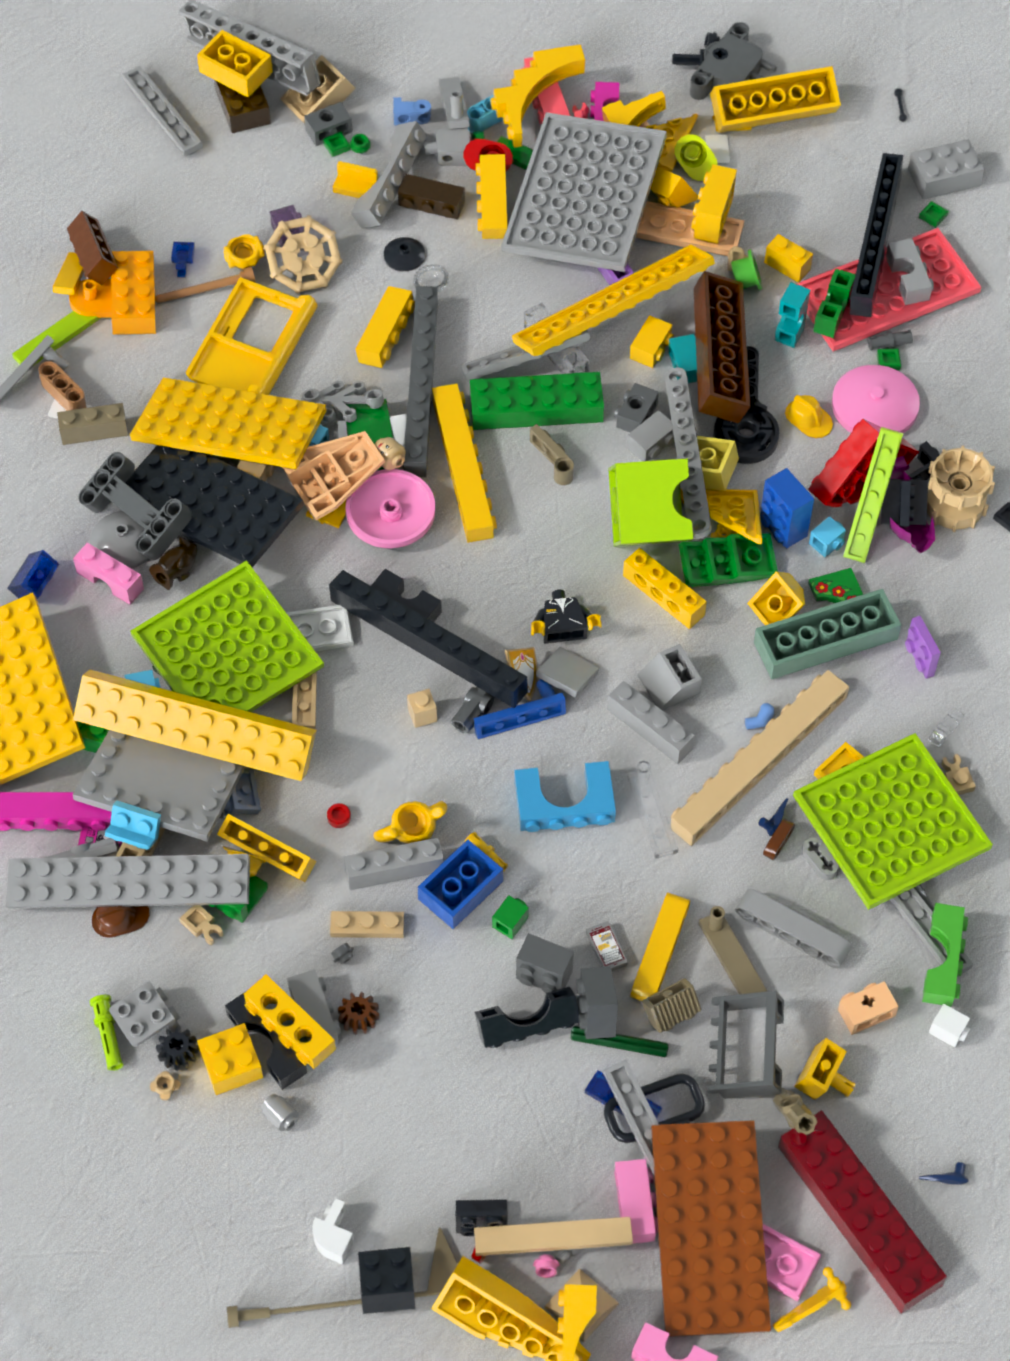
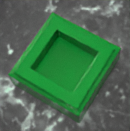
M342 132L323 139V144L332 157L351 150L350 144Z
M931 201L920 212L919 219L936 228L948 216V210Z
M877 349L878 365L890 367L897 371L901 369L899 349Z

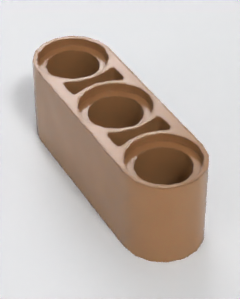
M46 361L39 366L42 387L66 411L87 408L83 390L56 363Z

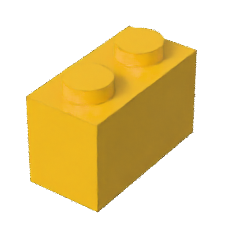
M777 234L766 246L764 263L799 283L811 270L813 253Z
M649 315L630 346V359L653 368L657 361L660 362L665 352L664 349L669 345V339L674 338L672 324Z

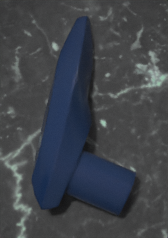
M788 798L782 802L770 820L762 817L758 822L759 826L767 830L770 837L781 823L784 809L789 800Z
M962 1162L956 1163L954 1172L919 1176V1180L937 1181L952 1185L969 1182L967 1177L964 1176L966 1165Z

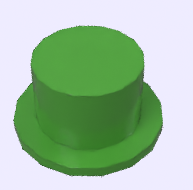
M749 249L748 257L731 261L733 274L736 281L743 282V289L757 285L759 291L763 290L760 272L752 249Z

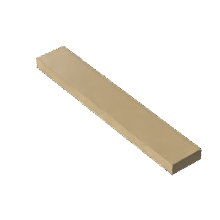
M630 1217L474 1228L476 1256L633 1244Z

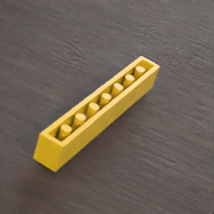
M458 384L433 387L432 402L467 543L494 538V529H497L495 515L491 516L490 514L492 503L490 497L486 498L485 493L488 492L486 480L481 478V475H483L481 461L477 462L476 457H479L477 444L472 443L474 432L472 426L468 427L467 422H470L468 409L463 408V404H465L463 391L459 392Z

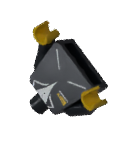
M558 589L552 592V600L545 601L544 608L538 611L531 623V636H534L535 633H541L544 636V644L587 639V628L593 630L594 626L602 627L601 617L599 614H592L584 605L579 604L577 598H566L565 591Z

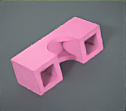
M86 543L73 558L76 572L94 584L99 578L102 579L111 588L114 596L129 605L144 590L141 574L89 543Z
M646 1322L631 1355V1358L635 1361L718 1360V1356L695 1345L690 1354L684 1359L678 1360L670 1357L665 1349L669 1333Z

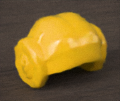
M249 234L232 238L228 241L227 246H224V257L229 268L236 267L243 270L244 268L256 266L260 258L265 257L264 245L258 236H251Z

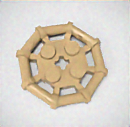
M310 215L285 222L281 220L278 222V227L263 248L266 251L271 272L270 277L295 291L296 294L307 290L328 287L330 279L343 261L340 258L335 237L336 232L311 218ZM304 226L303 233L292 235L289 230ZM310 227L324 236L319 240L315 235H311L309 233ZM284 234L288 238L282 248L277 247L276 244ZM327 241L331 256H325L323 244ZM301 249H304L309 254L306 256V260H302V257L297 256ZM275 254H281L283 266L279 268ZM323 262L330 263L322 276L318 270ZM285 270L292 272L297 276L296 282L282 273ZM314 275L316 280L302 283V277Z

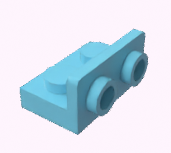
M116 800L112 806L111 823L105 831V836L140 849L149 850L158 839L161 814Z

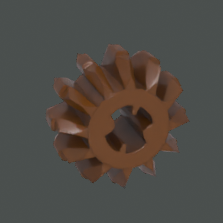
M351 992L350 1000L343 998V1006L338 1007V1014H340L338 1017L339 1023L344 1024L346 1031L353 1028V1034L355 1035L361 1029L366 1034L368 1032L367 1027L374 1029L376 1026L375 1021L380 1018V1014L377 1012L379 1005L378 1003H373L374 1000L371 995L364 998V993L361 992L359 997H355V994Z

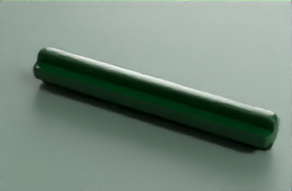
M578 1026L572 1027L570 1035L572 1041L659 1057H666L669 1048L668 1043L622 1034H616V1037L586 1039L584 1029H580Z

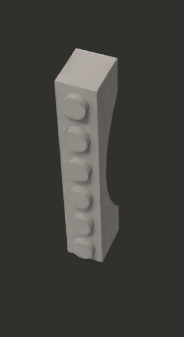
M417 121L397 125L390 139L392 154L386 169L376 183L358 199L351 215L362 228L382 224L398 193L405 173L408 174L427 138V134Z

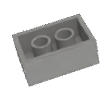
M969 139L912 152L908 166L910 175L922 199L981 186L984 168Z

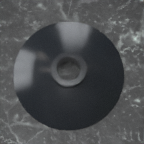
M400 237L386 245L383 256L390 268L405 272L418 268L424 262L425 249L419 241L413 238Z

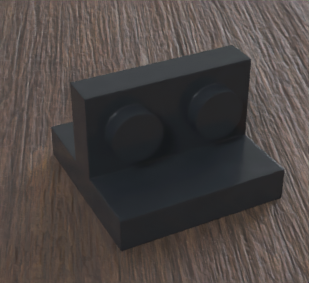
M890 479L881 509V524H890L891 518L900 526L926 525L928 480Z

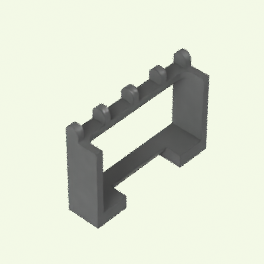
M777 991L713 997L712 1005H719V1017L711 1018V1025L718 1026V1040L710 1041V1048L717 1049V1064H710L708 1071L716 1073V1085H709L707 1092L710 1094L719 1093L724 1099L781 1094L782 1069L776 1064L777 1024H784V999ZM766 1007L764 1080L724 1084L727 1010Z

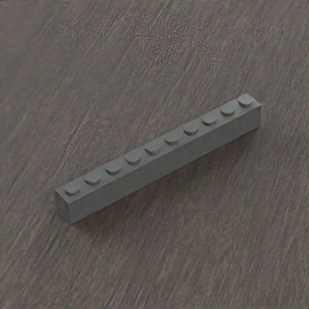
M416 286L404 471L418 477H427L438 312V287Z

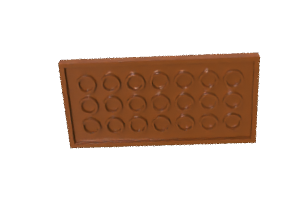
M755 1121L652 1125L665 1332L669 1333V1337L771 1332Z

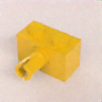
M828 1038L823 1039L813 1048L794 1087L814 1100L827 1092L829 1086H832L848 1097L856 1084L837 1072L847 1051Z

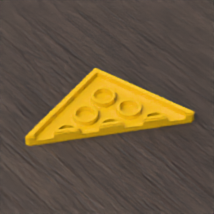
M692 114L691 117L683 119L682 117L676 118L660 125L653 124L643 127L663 130L667 133L657 167L671 173L673 172L677 163L674 151L675 145L681 137L691 134L699 114Z
M680 488L681 502L684 503L682 488ZM706 489L711 519L757 544H762L757 490L726 489L725 491Z

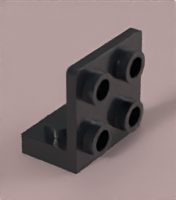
M507 1199L456 1200V1233L470 1237L475 1236L474 1228L507 1226Z

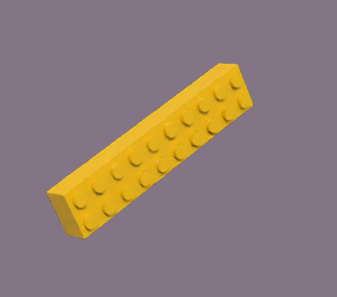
M91 669L82 675L73 720L298 781H302L307 774L317 730Z

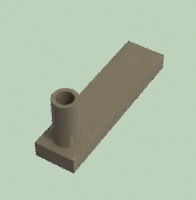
M714 906L709 916L699 920V926L738 994L767 992L763 982L724 917L725 910L720 906Z

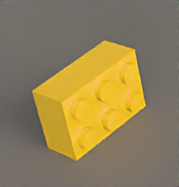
M221 30L197 54L199 72L248 98L273 73L270 54L224 30Z
M713 164L710 172H706L704 177V184L706 185L704 188H700L698 196L700 201L695 203L693 215L695 216L691 229H694L695 239L718 244L734 198L736 169Z

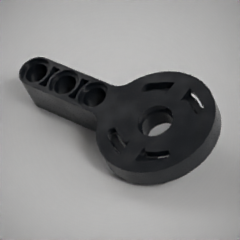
M747 346L750 408L739 423L717 417L713 431V438L735 441L739 457L737 463L741 464L758 463L770 457L777 448L780 433L776 419L767 411L768 407L758 400L759 352L752 346ZM742 429H749L753 431L754 434L750 436L742 435L739 431Z

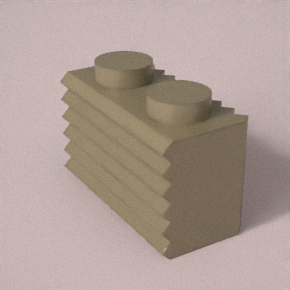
M685 978L642 1000L649 1023L659 1033L671 1030L676 1023L689 1020L702 1010L694 986Z

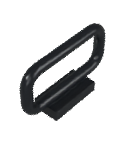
M676 1074L640 1087L644 1096L678 1084H685L690 1089L695 1101V1108L689 1112L658 1122L659 1125L687 1124L703 1114L705 1100L698 1083L690 1075ZM615 1096L610 1098L603 1110L610 1133L619 1142L631 1143L637 1141L633 1132L625 1133L620 1130L613 1112L614 1108L619 1104Z

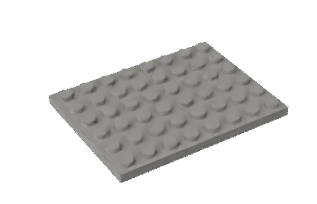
M546 112L501 245L502 251L625 272L665 144L666 131Z

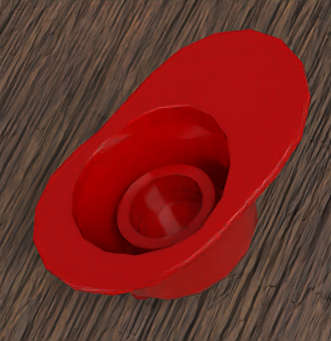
M486 139L470 141L463 151L466 165L476 171V163H480V155L505 154V172L511 167L513 156L506 145Z

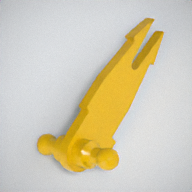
M831 1267L823 1269V1274L828 1279V1285L819 1289L816 1294L777 1320L772 1325L777 1332L792 1326V1324L817 1311L833 1298L841 1302V1307L844 1310L851 1308V1302L846 1297V1285L844 1281H840L839 1277L833 1274Z

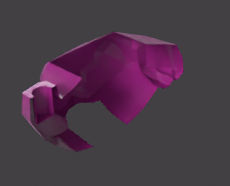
M904 456L896 458L890 479H912L905 472L909 470L910 466L906 464ZM933 517L930 526L928 522L926 525L900 526L890 518V529L901 540L910 543L919 554L928 550L935 541Z

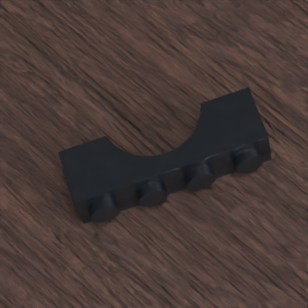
M570 986L547 992L540 1009L525 1018L511 1017L505 1014L499 1006L474 1012L480 1039L485 1048H497L505 1042L523 1041L531 1035H545L553 1029H567L579 1023L576 996Z
M243 993L225 1005L226 1014L234 1026L245 1023L248 1032L260 1033L272 1042L273 1050L266 1061L268 1072L283 1090L307 1074L306 1065L299 1061L296 1057V1052L291 1047L288 1049L280 1042V1036L274 1030L270 1032L261 1022L262 1019L257 1014L254 1016L246 1009Z

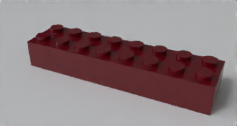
M821 1110L814 1115L818 1122L814 1127V1132L806 1135L802 1132L798 1133L793 1128L780 1137L778 1148L902 1314L941 1288L947 1276Z

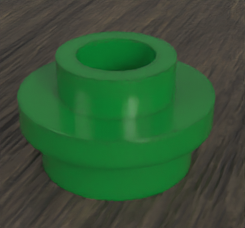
M356 134L350 141V148L356 153H365L371 147L370 140L364 134Z

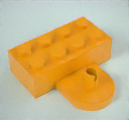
M112 251L118 268L111 275V279H108L103 286L94 280H82L75 294L69 295L70 307L76 313L82 316L112 318L113 335L156 334L154 251Z

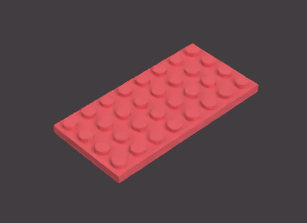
M939 228L912 238L915 246H918L920 249L922 262H925L927 266V275L934 283V290L931 292L930 300L905 305L899 291L901 275L908 273L904 271L892 272L884 256L872 316L850 315V297L834 338L822 335L833 352L980 293L981 285ZM859 259L835 269L856 274ZM835 269L797 283V285L810 289L807 315L813 324L815 323V317L822 300L825 301L829 283Z

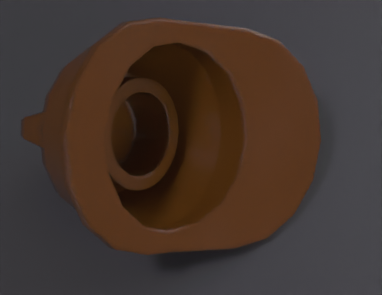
M97 907L92 916V927L97 934L106 938L134 932L141 929L147 923L150 916L149 907Z

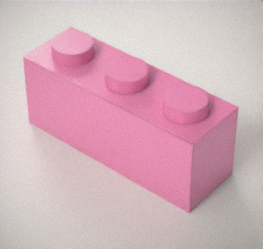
M646 1159L615 1162L614 1173L620 1217H630L633 1244L654 1242L655 1235L658 1232L657 1217L653 1216L652 1209L656 1207L655 1192H650L649 1183H653L652 1171L650 1168H647Z

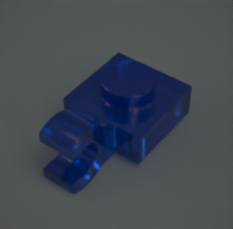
M173 242L171 260L172 263H176L177 277L185 278L186 264H193L194 242Z

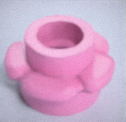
M545 1254L536 1259L533 1265L539 1277L550 1278L556 1275L559 1262L553 1256Z

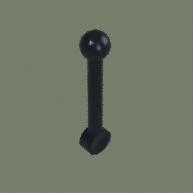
M897 88L894 91V95L898 100L899 120L904 122L907 120V116L904 114L901 99L903 91Z

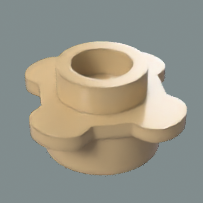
M167 1071L161 1072L150 1083L151 1091L157 1092L162 1100L170 1099V1095L180 1088V1082L174 1080Z

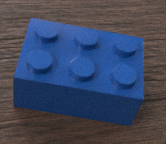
M788 468L765 480L760 510L761 524L766 528L768 527L773 533L775 540L786 549L808 537L814 504L812 495Z
M466 840L418 886V900L449 927L454 929L503 882V868L470 840Z

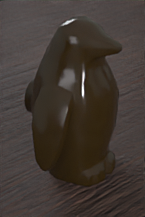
M179 537V547L171 548L159 559L158 563L153 564L149 568L153 579L167 590L172 588L176 578L181 582L191 575L189 570L194 565L198 549L196 544L186 540L184 537Z

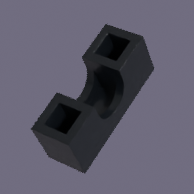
M384 569L371 585L432 622H435L442 613L441 600L424 590L415 598H403L401 595L404 592V579L387 569Z

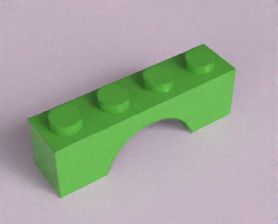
M935 903L930 935L942 943L946 950L947 960L942 965L927 970L922 1002L937 1005L945 1004L952 1007L954 998L959 999L961 984H957V976H961L963 970V961H959L960 953L964 954L966 939L961 938L962 931L966 932L968 917L964 916L965 907Z

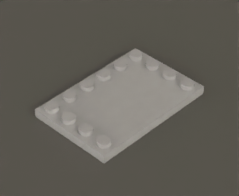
M109 730L73 793V800L112 812L113 804L118 800L161 814L160 827L208 841L244 772V766Z

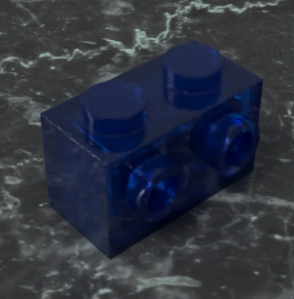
M44 550L29 553L7 589L17 598L33 593L38 599L47 583L52 579L59 563Z

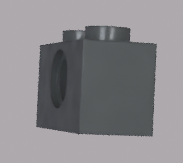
M342 102L304 116L305 130L315 146L323 144L324 138L342 132L343 135L353 132L352 118Z
M634 383L632 389L626 391L623 405H619L614 415L617 418L616 427L630 433L652 416L658 405L659 392Z

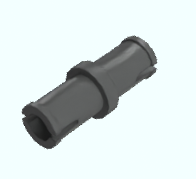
M910 329L896 333L889 331L884 335L868 337V347L871 351L885 347L892 349L896 345L913 343L912 332Z

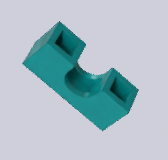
M790 282L780 300L778 314L782 315L776 327L774 341L792 348L796 346L805 328L810 289Z

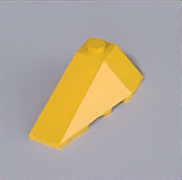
M657 167L651 190L657 195L658 201L666 207L672 205L679 208L698 200L696 192L681 176Z

